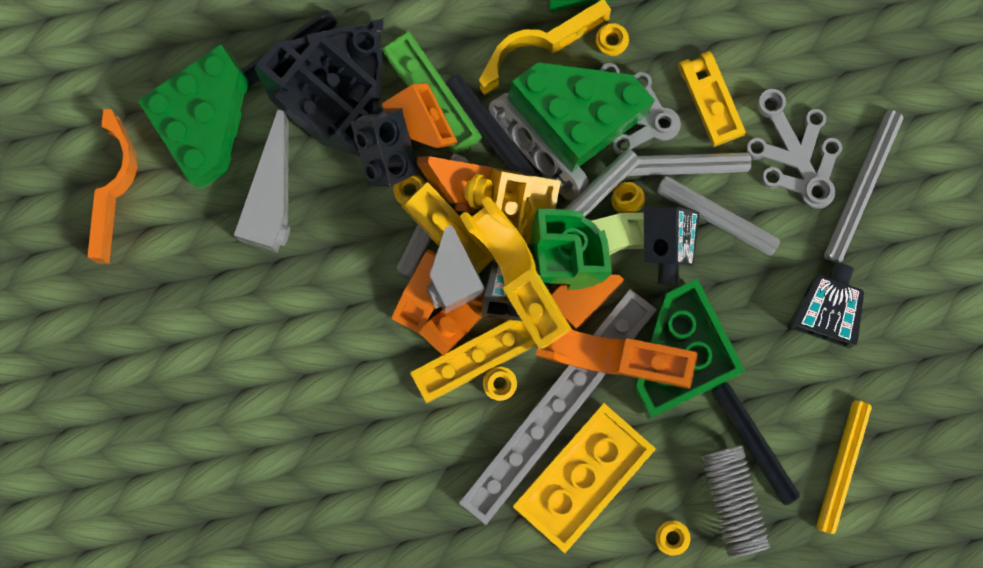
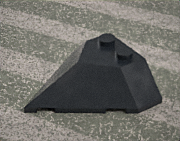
M383 18L359 26L350 25L309 34L304 38L277 41L254 67L270 101L322 145L360 156L354 141V133L350 122L378 109V101L381 99L382 49L380 48V38L383 31Z

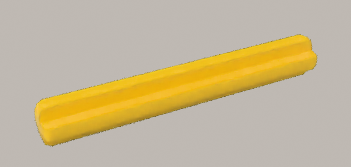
M854 401L847 418L816 525L819 531L827 534H834L839 523L872 409L871 405L866 402Z

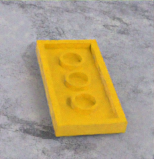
M603 403L515 503L513 508L563 553H566L656 448Z

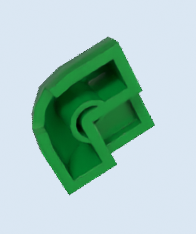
M537 209L532 224L530 250L533 258H535L536 271L543 283L567 284V290H577L602 283L611 275L609 245L605 231H600L592 221L583 217L584 212L566 209Z

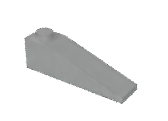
M279 109L276 112L234 236L240 242L278 253L280 245L285 246L290 234V227L287 226L289 119L285 112Z

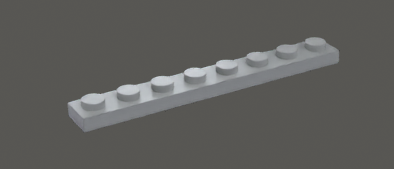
M629 289L593 336L634 340L657 309ZM568 366L459 504L487 525L606 373Z

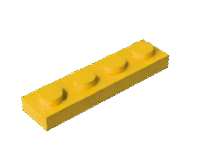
M509 320L410 373L426 404L537 345L522 321Z

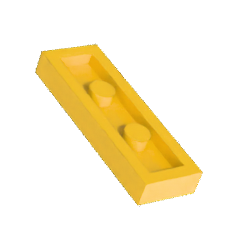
M425 182L401 205L438 246L440 245L445 228L452 225L477 275L494 259L487 247L475 235L468 232L459 215L428 182Z

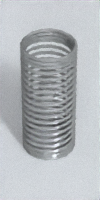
M742 445L700 457L703 466L710 465L703 470L712 471L707 473L705 477L717 476L708 479L707 483L719 482L710 485L709 489L721 488L712 491L710 495L723 494L714 497L712 501L725 500L714 504L713 507L731 505L718 509L715 513L733 511L720 515L717 519L735 517L719 522L718 525L723 526L741 522L721 528L720 531L724 532L743 528L723 534L722 537L727 538L749 533L725 540L724 544L751 539L726 547L725 550L729 558L759 552L771 547L767 537L768 534L762 533L767 528L760 527L765 522L758 521L763 516L756 515L761 510L754 509L760 504L752 503L758 498L750 497L755 495L756 491H748L753 489L754 485H746L753 480L750 478L743 479L749 477L751 473H741L749 470V467L736 468L747 464L748 461L734 462L746 457Z

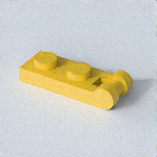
M711 51L700 54V58L693 61L686 59L678 62V67L682 78L687 84L712 146L716 147L744 136L746 131ZM704 70L708 77L698 80L696 73Z

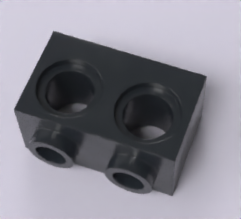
M380 108L350 122L368 186L391 187L419 173L402 108Z

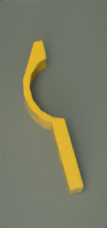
M600 0L548 33L541 30L524 29L508 35L498 44L479 79L481 84L479 88L482 94L486 95L499 87L498 71L500 64L507 54L515 49L525 46H536L554 54L608 21L611 9L606 1Z
M485 197L481 200L484 205L482 210L473 216L468 212H464L459 217L468 232L475 235L493 255L503 275L504 292L537 347L544 349L572 329L535 270L536 265L525 240L490 197Z

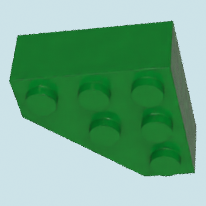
M222 44L138 100L189 183L201 190L229 172L232 160L230 157L234 138L237 137L242 115L240 112L244 93L246 94L248 88V78L243 73L232 53Z
M540 62L514 79L507 95L509 101L571 173L646 117L655 101L634 75Z
M698 278L666 293L648 342L697 352L698 355L690 389L636 378L633 391L647 419L650 420L745 372Z

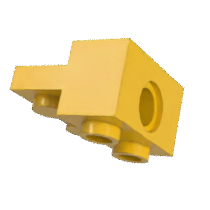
M492 168V200L516 227L526 244H530L535 213L538 208L556 209L561 181Z

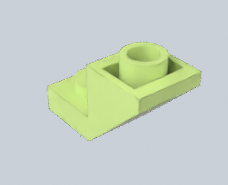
M619 213L592 221L600 231H605L610 255L624 249H644V213Z

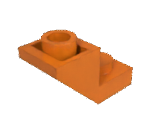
M429 249L426 250L391 317L392 320L417 333L428 322L435 308L427 294V286L430 285V272L437 253Z
M483 289L482 296L446 314L442 310L422 327L419 334L444 356L483 318L481 317L485 290Z

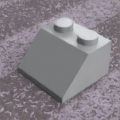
M452 225L444 230L430 272V285L427 286V294L435 309L442 307L445 314L482 296L484 289Z

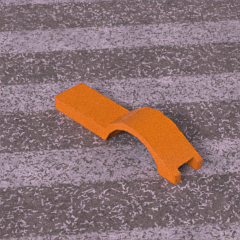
M103 109L101 127L108 130L109 135L120 141L123 159L117 176L106 186L94 191L87 258L95 263L110 264L116 198L123 195L131 186L138 165L136 151L120 118L115 116L112 109Z
M574 330L569 331L544 350L537 348L536 351L537 357L576 368L606 374L626 375L689 389L698 355L697 352L628 338H603Z

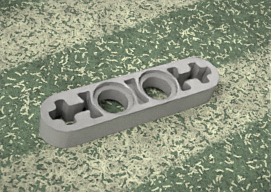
M504 93L493 100L489 105V112L512 142L545 178L561 181L559 188L561 196L570 201L576 199L589 186V180L584 171L579 167L571 173L507 98L508 93ZM523 128L530 133L532 141L525 135ZM546 153L552 157L555 165L549 162Z

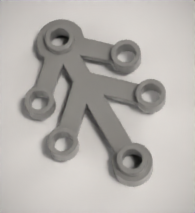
M606 63L600 68V71L609 69L615 73H620L619 68L613 63ZM638 72L634 76L636 79H644L647 82L645 89L655 101L647 116L636 123L645 127L630 136L622 134L613 141V151L618 156L625 151L617 147V142L621 140L626 141L629 144L628 149L632 150L652 138L659 141L671 140L678 134L681 127L678 114L670 108H662L651 89V77L645 72ZM660 119H667L670 122V127L661 128L658 121Z
M768 89L758 99L757 108L761 115L771 119L787 150L766 144L761 138H753L746 146V153H749L753 160H759L763 157L797 168L802 179L784 175L780 169L769 167L761 176V182L766 188L774 189L781 187L800 193L803 201L809 207L814 209L825 208L835 197V187L829 179L835 159L842 151V144L836 138H828L822 143L820 147L822 160L816 174L810 159L819 131L826 123L825 113L820 109H812L808 112L804 119L806 129L800 144L783 113L786 105L784 94L777 89ZM765 102H774L776 109L768 110L765 107ZM810 116H818L821 123L819 125L812 124ZM827 144H832L836 147L835 154H830L826 151ZM751 145H760L762 148V153H753L751 151ZM768 173H774L777 176L778 181L776 183H770L767 180L766 175ZM812 188H820L823 196L821 198L814 197Z

